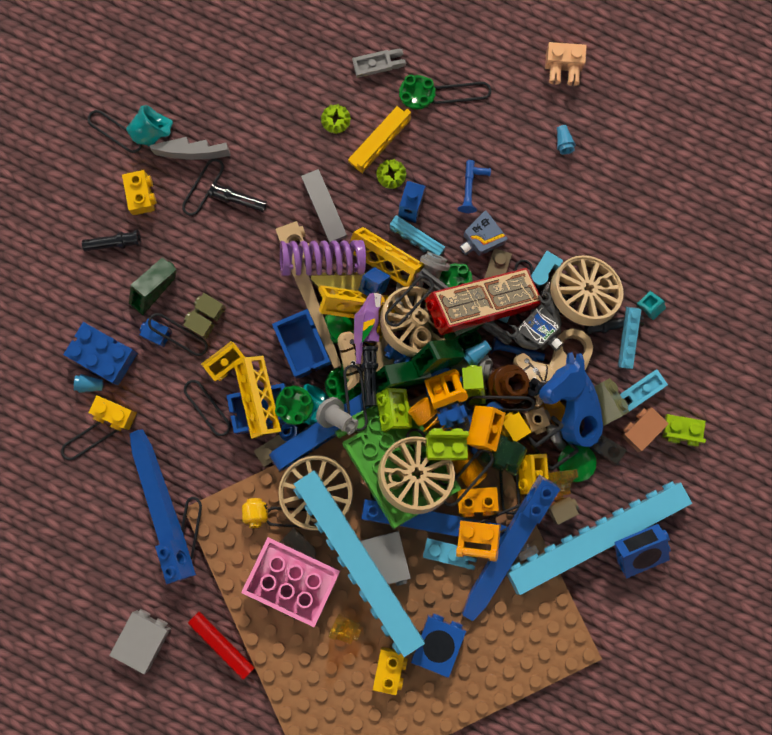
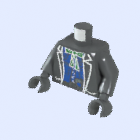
M544 291L547 295L546 299L542 300V297L538 295V300L545 303V305L541 304L518 328L514 325H508L512 328V333L504 331V334L513 337V340L525 349H540L543 351L550 345L555 351H558L564 344L557 337L561 333L560 327L562 322L558 309L553 301H551V294Z

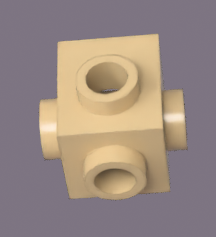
M534 406L532 410L522 415L531 433L535 431L536 435L547 431L546 427L550 425L551 416L548 410H544L543 407L537 408ZM535 416H539V417H540V420H541L540 423H536V422H535V420H534V417H535Z

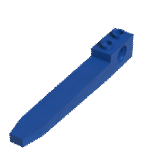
M136 430L130 433L132 455L160 545L155 546L167 585L195 576L196 573L153 447L144 430Z
M541 475L537 477L499 541L497 561L488 560L469 592L462 612L464 617L474 621L487 607L536 524H540L560 491V488L555 483Z
M364 499L361 519L390 524L377 501ZM431 511L419 514L400 526L459 537L460 521L478 522L481 520ZM484 522V523H487V524L501 525V524L492 523V522ZM501 525L500 531L503 530V529H505V528H507V527L504 526V525Z

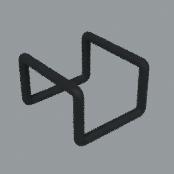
M552 416L551 419L558 427L536 443L529 435L525 436L536 454H541L537 449L538 446L564 427L555 416ZM568 443L574 451L553 467L548 463V469L554 471L577 454L579 449L574 444Z

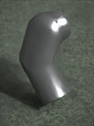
M550 424L547 427V433L552 432L558 425ZM560 430L551 437V440L557 449L563 450L566 447V443L562 438Z

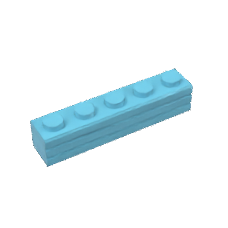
M397 215L389 225L392 232L399 233L403 239H408L412 245L419 246L423 252L429 251L441 256L445 250V246Z
M626 307L618 366L621 368L633 369L641 309Z

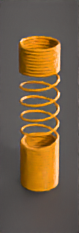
M428 397L418 401L408 411V414L418 426L428 422L437 413L440 414L437 409L434 410L432 402ZM438 416L428 427H426L423 430V432L428 430L431 426L435 425L436 423L440 422L439 420L436 421L438 419ZM450 427V428H444L443 431H444V430H447V429H451V430H452L453 428H452V427ZM467 449V460H452L456 474L474 456L469 449ZM475 458L459 478L468 488L484 468ZM485 472L473 487L481 483L486 478L488 472Z

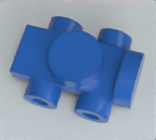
M389 343L383 349L386 352L385 357L387 359L395 360L393 364L408 362L411 359L396 351Z
M459 403L451 405L452 409L449 411L447 407L440 409L441 414L437 416L441 426L446 425V428L454 426V421H457L458 424L465 422L464 418L468 415L464 405L459 406Z

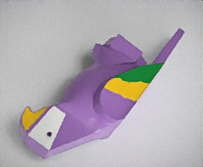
M369 294L361 309L354 315L356 364H361L363 342H379V335L376 331L379 324V308L385 303V298L381 294Z

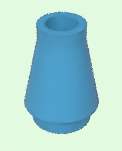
M561 125L556 129L557 150L560 151V154L566 155L575 150L576 144L567 125Z
M485 340L466 349L464 353L466 357L464 359L469 366H477L492 348Z
M80 374V376L75 375L74 391L79 393L102 391L103 380Z

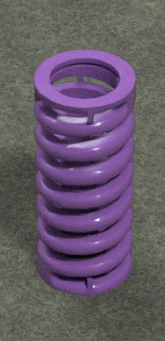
M336 240L331 241L330 244L327 241H321L319 245L316 241H311L309 246L306 241H301L299 245L295 241H290V243L281 241V276L291 275L293 254L296 275H301L303 252L307 275L312 274L313 252L317 275L322 274L323 252L326 258L327 275L332 274L334 252L336 256V272L338 275H341L343 273L342 260L344 251L346 255V271L348 275H351L353 273L352 260L354 250L357 257L354 272L364 275L366 267L364 241L353 240L350 244L346 240L341 241L340 244Z

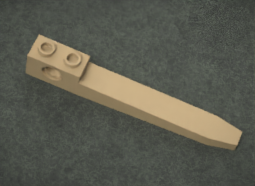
M297 221L276 228L280 242L290 243V241L295 240L301 242L304 241L303 237H306L303 226L299 227ZM304 252L300 276L296 275L293 254V269H291V272L334 369L341 368V363L330 338L324 316L319 311L320 305L309 275L306 274Z

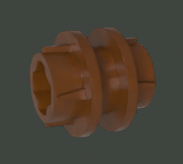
M517 365L501 366L494 369L489 375L487 389L490 396H527L530 380L527 373ZM494 399V401H497L500 404L508 405L515 404L524 400Z

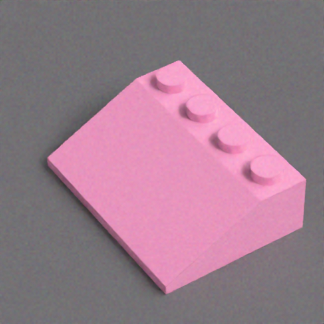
M268 537L241 593L315 627L340 571Z

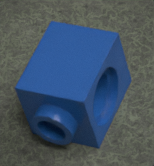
M374 267L362 276L359 291L367 296L371 293L383 294L386 292L390 275Z
M148 318L140 327V336L165 347L168 340L149 328ZM151 320V325L154 329L170 337L172 333L170 328Z

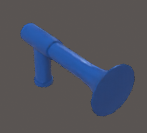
M473 160L466 161L465 197L462 206L457 208L462 213H474L477 211V208L472 204L474 174L489 177L491 174V168L474 167L475 161Z
M495 336L491 346L492 350L490 351V354L498 350L518 355L525 353L535 362L537 360L543 362L545 353L505 345Z

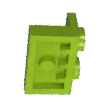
M387 388L376 394L382 431H388L392 428L409 429L413 427L411 416L408 414L410 408L406 389Z
M670 414L665 415V420L669 424L663 429L662 437L668 438V442L680 443V441H686L687 445L695 447L706 443V439H703L706 421Z
M434 428L429 431L425 436L427 460H467V438L469 431H463L461 428H455L451 431Z

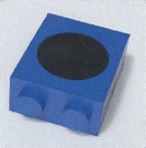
M659 524L614 542L617 563L626 579L670 560L669 552L671 549L668 544L670 538L666 530H662Z
M433 613L432 616L427 615L420 634L425 644L413 652L411 663L449 678L466 630L462 628V624L456 621L448 623L443 621V616Z

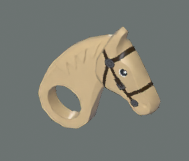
M353 332L341 333L338 337V346L343 368L345 369L348 365H357L362 370L363 352L361 364H356V344H354ZM411 332L408 334V337H409V345H408V346H410ZM381 334L379 342L375 344V347H378L376 352L378 369L376 372L385 365L393 364L395 361L385 357L386 352L383 349L388 342L383 334ZM353 367L349 368L346 371L348 391L357 383H361L359 371ZM362 370L363 383H364V370Z
M569 329L563 331L558 336L562 342L573 338L583 344V358L586 370L593 352L591 338L581 330ZM563 347L558 351L554 350L551 362L547 365L535 362L525 353H521L514 358L513 365L521 367L527 373L530 381L538 379L540 382H546L551 379L556 370L566 365L567 355L563 351ZM537 395L534 396L536 398L535 407L539 408L543 401Z

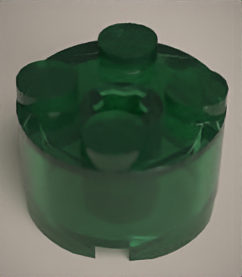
M500 435L497 451H491L494 458L492 467L501 472L506 469V472L516 476L525 458L527 448L516 441L511 442L507 440L508 437ZM483 452L480 459L489 463L491 461L489 453Z

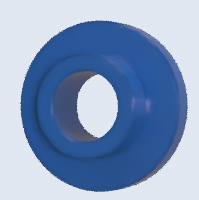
M285 423L281 427L280 437L284 441H289L299 434L296 425Z

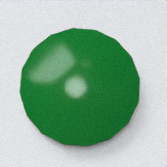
M407 75L399 88L401 102L411 109L428 107L435 98L433 80L422 75Z
M457 263L449 264V270L442 271L439 278L448 287L473 281L472 273L468 266Z
M334 315L325 316V322L331 334L332 342L337 344L338 337L343 332L350 331L354 334V318Z
M337 368L327 376L325 390L329 398L336 397L343 404H346L342 368ZM353 387L348 391L349 401L360 395L362 392L361 388Z
M299 386L285 387L278 395L275 413L287 424H301L308 420L312 414L313 400L309 392Z
M570 445L561 451L558 456V462L574 451ZM575 445L579 449L578 453L560 465L559 469L566 479L572 482H582L594 474L596 457L589 447Z

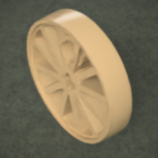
M575 256L566 260L556 270L551 279V296L556 307L565 317L581 325L596 326L609 321L616 314L623 301V286L617 273L607 263L592 256ZM573 265H577V266H578L580 274H579L578 271L573 267ZM586 266L592 268L589 277H588V273H587ZM562 270L567 271L571 277L563 274ZM597 271L604 275L594 282ZM559 281L571 287H560ZM607 293H614L615 298L607 295ZM562 294H572L573 297L565 301ZM575 301L579 302L577 311L570 306ZM605 303L612 306V311L606 306ZM585 305L588 306L590 316L583 314ZM596 307L603 314L602 316L597 315Z
M408 286L394 291L385 301L380 313V328L384 338L392 348L405 356L414 357L430 340L446 339L444 336L440 338L433 332H439L434 323H432L434 320L427 313V307L423 310L420 305L400 326L393 327L387 324L385 313L388 307H391L396 302L395 299L399 298L410 287ZM414 286L401 300L404 307L398 303L393 308L398 314L389 312L388 320L400 322L413 308L408 296L415 297V306L429 290ZM407 329L405 333L400 337V339H398L393 333L396 331ZM411 332L410 346L402 341Z
M407 437L397 441L384 453L378 466L377 477L382 494L395 508L410 514L428 513L441 506L450 495L455 480L452 460H441L425 467L429 461L426 456L422 464H420L421 445L426 446V438ZM408 444H415L414 461L406 447ZM397 448L401 449L406 462L392 452ZM387 459L394 462L401 469L385 468ZM444 465L448 474L429 473ZM394 474L398 475L401 478V482L393 481L391 476ZM431 480L447 481V489L444 490ZM407 483L398 498L390 491V489H400L403 484ZM410 487L413 490L412 505L402 502ZM427 487L438 493L441 498L434 502ZM419 490L422 492L428 505L418 506Z
M314 455L297 460L285 471L280 481L278 494L280 506L292 523L306 530L319 531L316 526H310V521H318L308 513L305 524L295 519V516L307 505L305 501L292 514L288 511L286 503L299 500L297 496L284 499V487L296 488L295 485L286 483L289 474L293 472L301 479L303 476L296 470L297 466L306 462L309 474L313 471L311 460H321L319 477L322 480L327 462L334 465L337 469L323 483L327 486L340 472L343 474L346 483L328 487L327 489L330 492L348 487V499L331 495L335 501L346 503L342 511L344 516L347 515L351 508L354 490L352 480L341 464L329 457Z

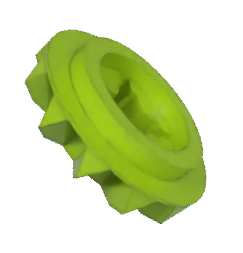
M330 104L321 115V123L330 133H341L350 125V112H348L346 107L339 104ZM337 112L338 117L341 119H337V122H335L334 125L333 119L331 117H334Z
M386 159L385 162L380 163L377 169V179L385 188H398L406 179V168L395 159ZM389 167L392 171L397 172L394 174V180L390 175H386L388 174Z

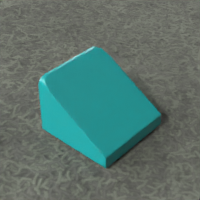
M651 291L637 303L652 320L666 308L664 300Z

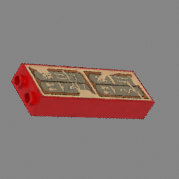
M527 268L434 291L425 299L426 307L430 311L434 325L440 335L533 310L541 303L538 300V290Z

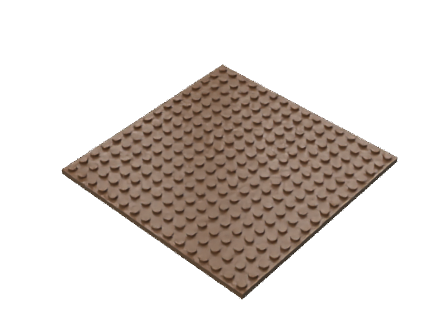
M451 381L447 382L449 392L455 391L453 383ZM426 393L408 401L409 406L412 407L418 401L427 397ZM433 417L428 422L423 424L422 426L424 427V429L428 427L436 418ZM436 423L435 425L431 426L428 430H426V432L428 434V432L432 429L441 428L442 426L439 423ZM357 431L350 435L346 434L341 438L336 436L305 457L314 455L329 457L341 464L348 472L352 480L354 496L351 508L345 518L360 541L399 531L411 579H407L408 583L396 586V583L388 585L418 632L421 634L427 615L432 616L433 613L443 616V621L448 623L456 621L463 625L462 628L466 630L449 678L411 663L412 652L405 657L408 658L406 670L401 671L400 678H404L402 690H397V695L374 691L373 684L381 647L394 649L392 646L394 641L391 636L386 637L382 631L381 626L383 624L379 618L376 620L372 615L370 603L368 601L364 602L359 594V591H361L357 583L353 585L349 579L348 574L350 572L346 566L343 568L337 560L339 556L335 549L331 550L326 542L328 537L325 532L320 533V531L303 528L271 526L267 522L261 524L260 528H249L248 524L243 523L242 505L246 503L247 499H262L267 504V510L271 507H281L278 494L279 485L287 469L279 472L277 467L273 465L200 500L202 512L197 540L285 735H450L602 660L560 574L521 595L516 594L509 578L505 575L487 607L477 618L471 621L464 617L462 612L468 594L489 559L474 557L477 558L476 562L468 561V564L475 566V570L423 558L427 538L458 545L459 537L403 526L393 529L390 524L361 519L364 499L372 500L370 490L361 483L363 479L360 477L359 471L342 444L343 441L358 434ZM498 447L497 451H491L494 461L486 471L488 472L486 478L473 487H497L499 511H494V515L503 511L498 466V453L500 450ZM481 452L476 457L483 468L491 461V457L487 452ZM501 454L505 509H509L518 505L517 488ZM311 460L312 470H315L319 475L322 461ZM306 462L296 467V470L303 477L308 475ZM328 462L325 467L322 482H324L337 469L334 465ZM291 472L286 483L294 485L300 479ZM340 472L326 488L346 483L343 474ZM458 477L456 481L461 489H467L464 482ZM284 487V499L297 496L292 488ZM348 487L329 492L333 496L348 499ZM457 493L450 496L445 501L448 503H454L457 500ZM520 494V503L522 504L524 499ZM304 499L288 502L286 507L298 508L304 502ZM335 501L340 510L343 511L346 503ZM198 502L189 505L186 514L194 533L199 512ZM443 503L433 510V512L463 517V513H458L457 504L455 506H447ZM271 510L268 513V520L271 523L295 525L286 517L283 510ZM300 511L295 516V519L305 524L307 512ZM474 512L475 516L465 518L483 520L490 516H482V512ZM505 513L486 522L508 527L515 514L509 515ZM310 521V526H316V522ZM537 526L533 529L513 564L517 562L523 564L527 562L526 558L534 553L540 555L545 552L544 548L547 546ZM268 537L292 549L295 548L299 552L340 571L315 627L241 593ZM466 542L465 546L466 548L491 550L490 544Z

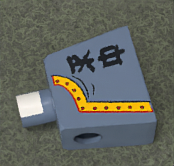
M485 210L465 230L463 236L467 241L459 247L465 255L474 250L478 256H482L494 250V248L504 245L508 238Z

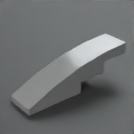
M187 137L150 145L155 155L174 159L198 160L231 156L227 143L209 146L207 140L190 143Z
M319 169L302 175V180L329 243L333 240L339 241L347 238L343 224Z

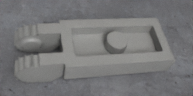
M384 50L352 58L356 78L404 67L406 65L404 59L391 61L390 59L402 56L404 54L403 50Z

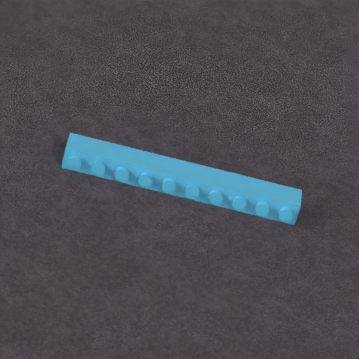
M314 470L295 482L296 488L293 489L299 499H304L307 504L304 508L310 516L314 515L318 521L315 523L320 533L325 532L328 537L326 540L331 550L335 549L339 554L337 560L343 568L346 566L349 570L348 577L353 585L357 583L361 591H359V594L364 602L368 601L372 606L370 611L374 618L381 620L383 624L381 629L386 637L391 636L394 643L392 646L398 655L402 653L403 657H406L424 645L425 642L317 472Z
M671 481L662 486L663 490L659 492L654 490L646 494V499L642 501L637 499L629 503V508L625 510L620 508L612 512V517L598 519L595 521V526L581 528L578 530V535L564 537L561 539V544L557 546L551 544L545 547L544 553L540 555L534 553L526 558L527 562L513 564L506 575L516 594L521 595L614 546V542L642 531L691 505L692 502L682 483Z

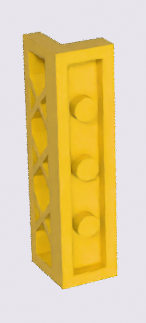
M396 106L352 154L348 162L360 173H363L411 121V111L408 109L403 111Z
M364 227L354 231L350 242L353 240L364 241L366 263L387 273L391 279L404 287L411 286L415 275L424 267L422 262ZM373 251L376 253L378 261L372 260L369 252ZM385 261L391 262L394 270L390 271L387 269ZM404 270L410 274L407 281L402 278L400 271Z
M320 285L318 291L323 299L319 311L321 314L354 318V315L361 309L368 296L360 291ZM383 295L385 301L388 299L389 296ZM382 304L381 307L379 308V322H380V313H381V310H382V307H383L384 304Z
M264 356L245 357L234 362L251 439L281 432L278 416L275 413L276 407ZM258 361L259 372L253 369L252 362ZM258 380L264 385L263 391L257 386ZM263 399L268 402L269 407L267 410L262 407L261 402ZM267 418L272 421L274 429H267Z

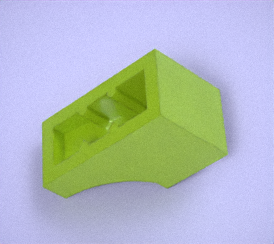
M470 365L462 368L463 388L467 391L468 398L471 396H486L482 366ZM472 399L469 401V405L486 404V399Z

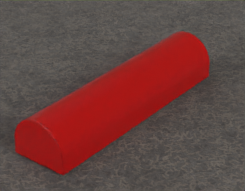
M200 611L188 622L195 632L241 679H245L255 668Z

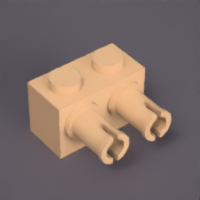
M549 42L546 50L545 69H550V84H553L554 81L555 85L561 83V70L569 71L568 85L572 86L573 81V86L580 84V72H582L586 61V45Z

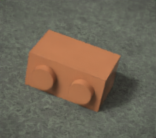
M652 407L647 410L643 408L636 415L638 419L634 423H628L623 428L624 433L621 436L637 452L643 451L669 424Z

